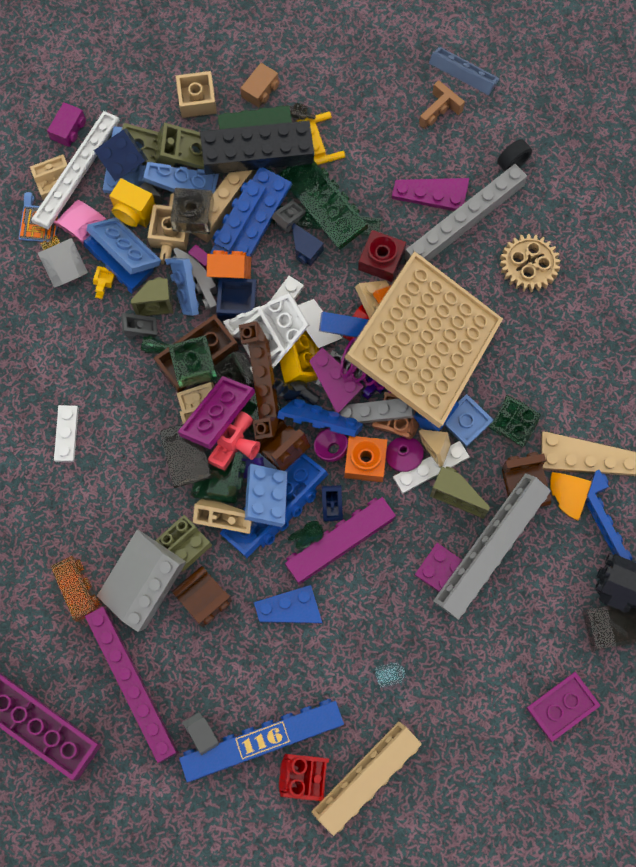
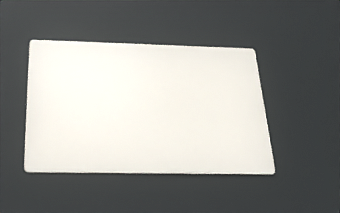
M314 299L298 305L309 324L306 331L318 348L342 339L337 334L319 332L320 317L323 311Z

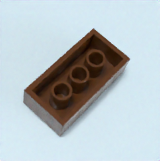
M214 314L155 356L154 361L177 392H181L237 352L239 348L237 341Z

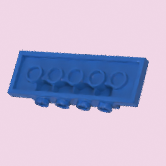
M264 167L258 168L253 179H250L248 183H243L240 189L242 194L239 199L235 198L231 205L233 209L230 214L227 213L222 220L224 225L221 230H216L213 236L215 245L210 254H213V250L228 252V255H231L232 251H242L246 253V256L251 257L271 223L272 215L279 209L291 188L292 182Z
M303 453L285 470L287 471L285 525L283 527L252 521L250 534L223 529L220 532V535L246 558L260 545L262 547L266 544L271 545L275 540V535L279 531L287 529L289 521L302 513V507L307 502H313L316 498L317 490L315 488L329 474L306 454Z

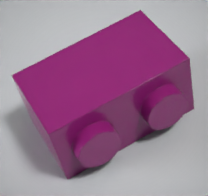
M63 102L47 130L50 139L70 147L72 142L76 141L78 131L86 123L83 110Z

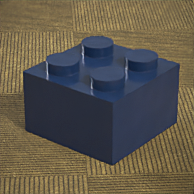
M127 128L93 150L115 182L148 160Z
M219 278L216 314L220 321L235 318L241 313H246L256 308V279Z

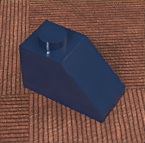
M294 223L292 225V234L297 260L304 265L312 266L324 251V243Z

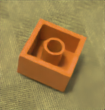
M213 250V254H207V277L251 279V257L246 256V253L242 251H232L231 255H228V252Z

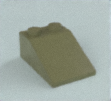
M448 466L446 468L441 467L430 497L484 519L490 509L488 504L461 474L456 473L457 470Z

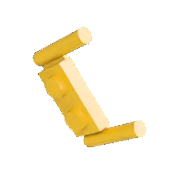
M330 111L296 121L310 120L314 147V163L310 164L311 167L345 158L344 151L326 155L316 125L317 122L331 119Z

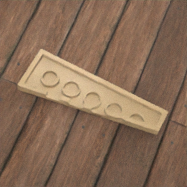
M549 432L541 433V454L544 453L546 462L543 464L544 470L595 473V471L600 470L602 474L636 476V452Z

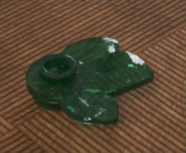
M318 521L308 522L305 524L304 529L295 531L288 537V540L297 541V549L307 548L312 542H319L323 538V527Z

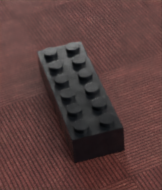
M310 120L200 131L205 175L258 170V168L263 167L269 169L314 163Z

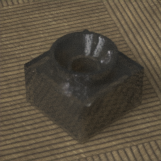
M175 188L170 219L174 232L210 234L214 206L212 190Z

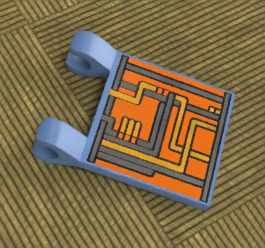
M25 192L19 240L55 243L58 227L53 222L48 230L32 223L31 219L40 206H33L34 196L31 192Z

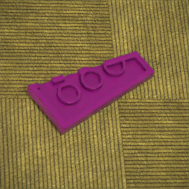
M469 178L395 180L392 199L455 211L465 202Z

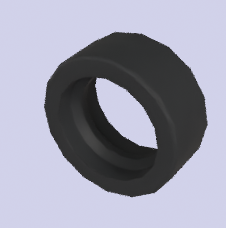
M516 140L500 154L497 163L504 171L514 164L520 168L530 158L532 148L525 140Z

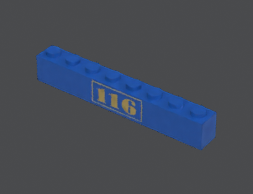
M327 699L319 703L320 707L312 709V706L300 709L301 713L293 716L292 713L281 716V721L274 723L273 720L262 723V728L254 730L253 727L243 730V735L235 737L234 734L222 738L223 742L203 755L199 751L196 752L195 748L183 752L184 756L179 759L186 781L197 780L343 726L344 723L336 701L331 702V699Z

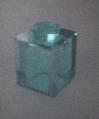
M399 662L374 668L379 689L402 684L404 682L403 678H406L404 667L399 666Z

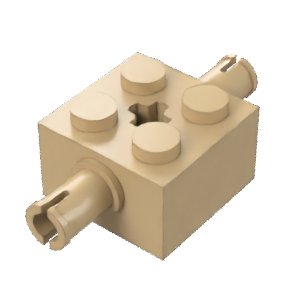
M174 193L170 194L169 206L153 204L147 238L150 247L161 248V264H164L165 259L171 258L174 248L187 251L192 216L189 208H180L182 196L177 193L176 197H174Z

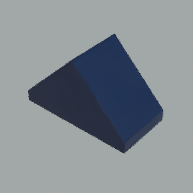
M341 485L322 486L323 522L343 520Z

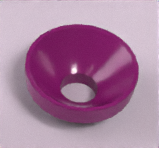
M330 428L321 431L314 441L315 453L324 461H337L347 453V436L332 432ZM332 445H339V450L336 453L329 452Z

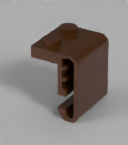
M279 419L274 437L255 441L260 442L259 453L278 470L285 471L310 448V444L304 432L300 429L295 431L290 425L287 427L284 424V420Z
M533 452L523 458H519V456L507 458L502 467V475L508 497L525 473L537 477L548 487L543 469V464L546 462L544 453L538 454V452ZM550 495L547 496V499L540 507L551 505Z
M203 566L199 567L171 591L201 627L212 622L215 616L220 611L223 612L232 602L230 596L209 575Z

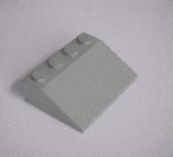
M137 529L97 597L122 622L140 632L146 629L186 564V561Z

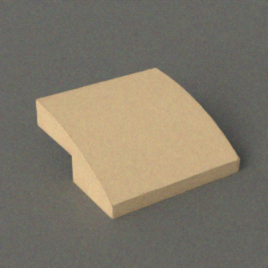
M64 155L30 166L43 200H45L68 165Z
M213 382L177 393L182 410L180 411L183 425L213 389Z

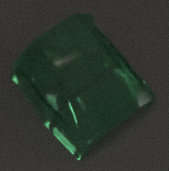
M506 395L501 408L492 423H490L489 429L524 448L535 430L541 414L531 409L525 403Z

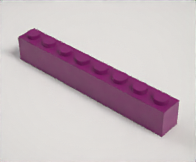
M101 607L86 615L85 618L157 763H162L178 754L179 752L107 609Z

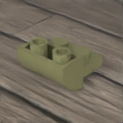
M185 515L155 540L186 561L181 570L182 572L213 546Z

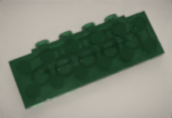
M315 161L313 164L288 166L279 173V176L292 182L290 190L339 250L369 228L358 214L360 211L354 203L350 204L348 202L350 199L344 191L340 192L338 190L340 187L334 179L330 180L327 170L324 167L320 168Z

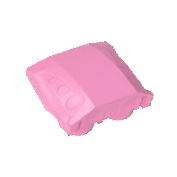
M77 200L58 220L54 221V224L84 244V240L90 236L86 231L87 225L107 219L84 202Z

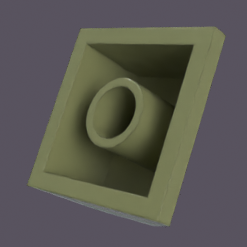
M158 277L148 280L131 299L136 315L152 316L174 313L172 291L168 279Z

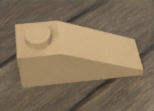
M201 499L194 506L193 523L248 534L251 532L252 521L245 520L244 510L208 499Z

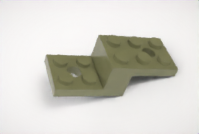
M165 122L159 132L123 123L121 131L127 128L134 140L142 144L143 148L141 150L148 159L142 165L152 162L173 167L175 163L204 170L200 132ZM192 146L198 147L200 153L194 152Z

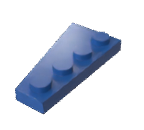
M301 399L292 400L278 411L277 416L278 419L282 420L285 417L293 418V422L299 424L302 421L313 424L312 427L319 429L330 427L332 432L352 437L360 433L363 427V423L357 422L354 418L343 417L337 412L324 410L318 405L307 404Z

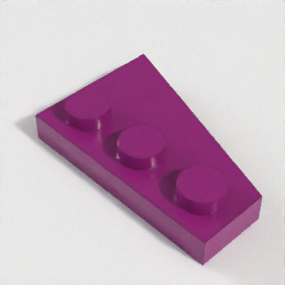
M323 347L309 361L337 413H340L364 388L360 382H355L352 376L342 378L340 363ZM345 368L343 369L344 374H346L348 371Z

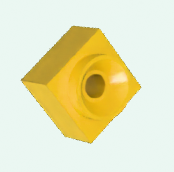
M121 178L109 195L113 205V215L128 226L137 227L139 224L147 228L151 220L153 204L155 205L153 194Z

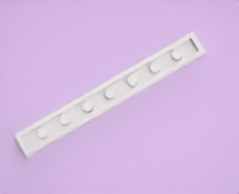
M103 111L31 219L32 223L49 230L97 157L93 150L109 139L113 132V127L117 126L120 121L119 117Z

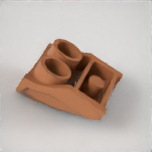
M384 392V400L399 399L392 393ZM415 418L373 422L372 427L411 440L415 436L419 424Z

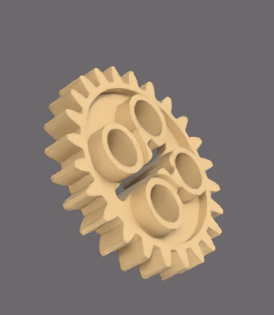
M528 234L526 239L520 235L519 241L513 238L512 243H507V248L504 247L503 254L500 257L502 260L500 266L503 267L501 273H507L504 279H511L509 285L516 283V289L522 286L523 292L526 288H529L530 292H532L534 287L540 291L541 285L546 289L548 283H553V278L557 277V272L560 270L558 265L561 260L557 259L559 253H553L556 247H549L551 241L544 243V237L538 240L537 235L531 238L530 234ZM533 249L536 253H531L529 250ZM514 258L520 259L521 262L514 261ZM539 264L546 265V268H542ZM524 273H530L531 277L525 276Z

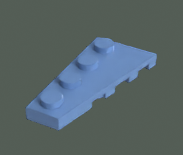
M147 162L142 181L206 204L215 192L219 174L205 175L202 169L189 170L187 167L180 166L175 168L171 167V165Z

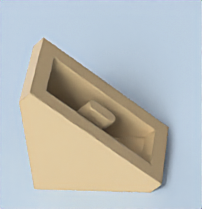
M419 430L422 445L437 465L442 467L451 445L448 432Z

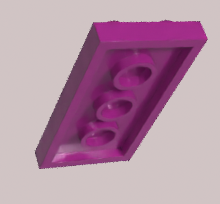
M222 376L179 429L180 437L211 450L254 395V389Z

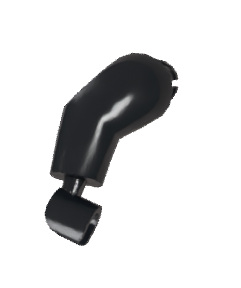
M277 379L272 386L273 389H276L277 394L287 401L301 396L312 405H315L321 397L307 387V383L301 380L284 383L282 380Z

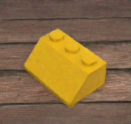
M306 330L279 361L285 383L298 380L307 383L318 379L309 361L319 351V348Z

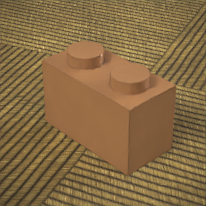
M260 63L240 88L241 97L259 108L262 103L267 102L271 91L277 89L279 85L278 73Z

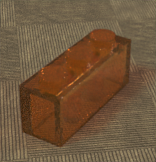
M70 556L50 566L73 620L79 622L85 619L86 615L98 609L99 601L96 595H92L89 588H92L88 577L84 578L82 574L84 567L80 559L76 560V558Z

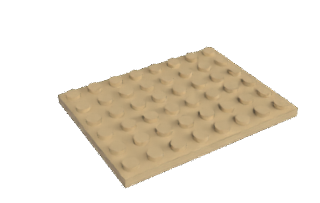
M414 251L344 358L440 428L446 421L503 318Z

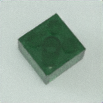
M206 335L168 345L180 388L217 378Z

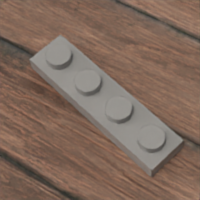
M401 399L348 404L339 414L346 418H354L360 423L414 418V409Z

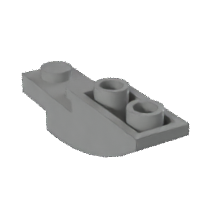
M174 248L175 256L172 258L190 259L196 291L198 294L202 293L204 297L202 302L205 309H210L212 314L216 313L217 303L213 295L218 292L211 277H207V271L192 256L178 248Z

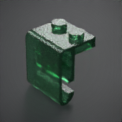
M235 452L234 461L229 464L225 471L216 466L207 465L206 458L199 459L190 495L199 499L236 503L239 489H242V474L246 470V461H243V453Z

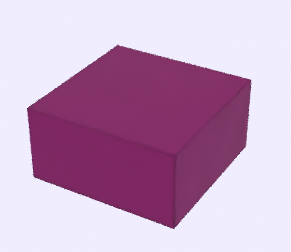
M195 244L188 254L207 271V253Z

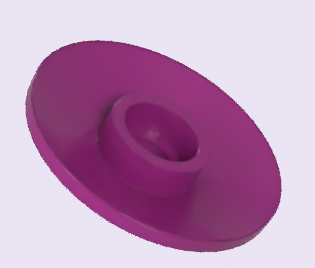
M405 437L396 438L386 449L388 465L400 472L414 470L421 464L424 457L422 445L414 438L411 440Z

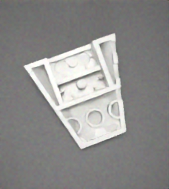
M290 293L267 302L268 304L253 308L249 312L241 313L235 318L223 321L229 333L233 337L239 338L240 341L239 325L257 321L269 341L273 368L309 327L306 318ZM243 344L250 357L249 345Z

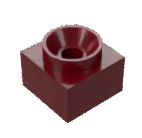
M372 230L359 259L358 270L393 282L405 253L406 242Z

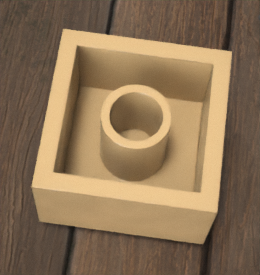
M211 71L176 75L182 118L217 114Z

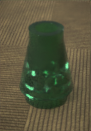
M150 335L148 337L144 336L141 351H145L147 354H160L169 347V344Z

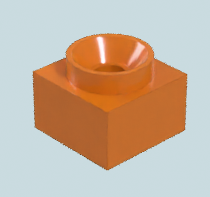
M349 436L344 478L383 482L387 439ZM367 456L371 460L368 462H364L361 460V458Z

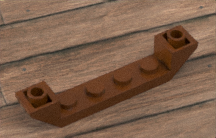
M257 321L239 325L241 344L249 345L259 419L253 420L255 440L274 437L279 422L277 418L279 408L276 389L272 388L275 380L269 341Z

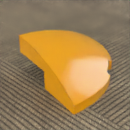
M552 472L550 489L552 496H555L559 503L558 507L569 517L579 520L592 481Z

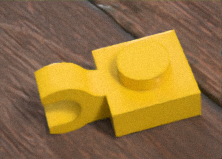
M97 266L93 278V284L97 285L95 298L103 299L105 288H111L115 278V274L105 267Z

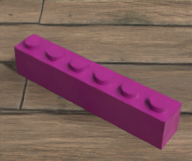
M383 497L372 499L367 504L368 507L363 510L358 509L352 513V518L347 521L344 519L335 525L336 529L331 532L329 530L325 531L319 536L320 539L315 543L311 541L306 544L302 552L299 554L295 552L287 557L285 566L298 585L395 520V513Z

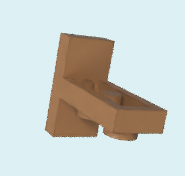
M439 80L434 84L432 93L438 100L420 116L419 125L423 129L428 125H433L440 114L443 115L448 108L458 115L464 109L465 101Z

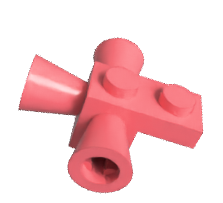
M240 411L233 425L230 424L218 439V445L207 459L209 464L225 471L238 451L251 460L257 456L260 450V442L245 439L243 435L253 424V418L250 415Z

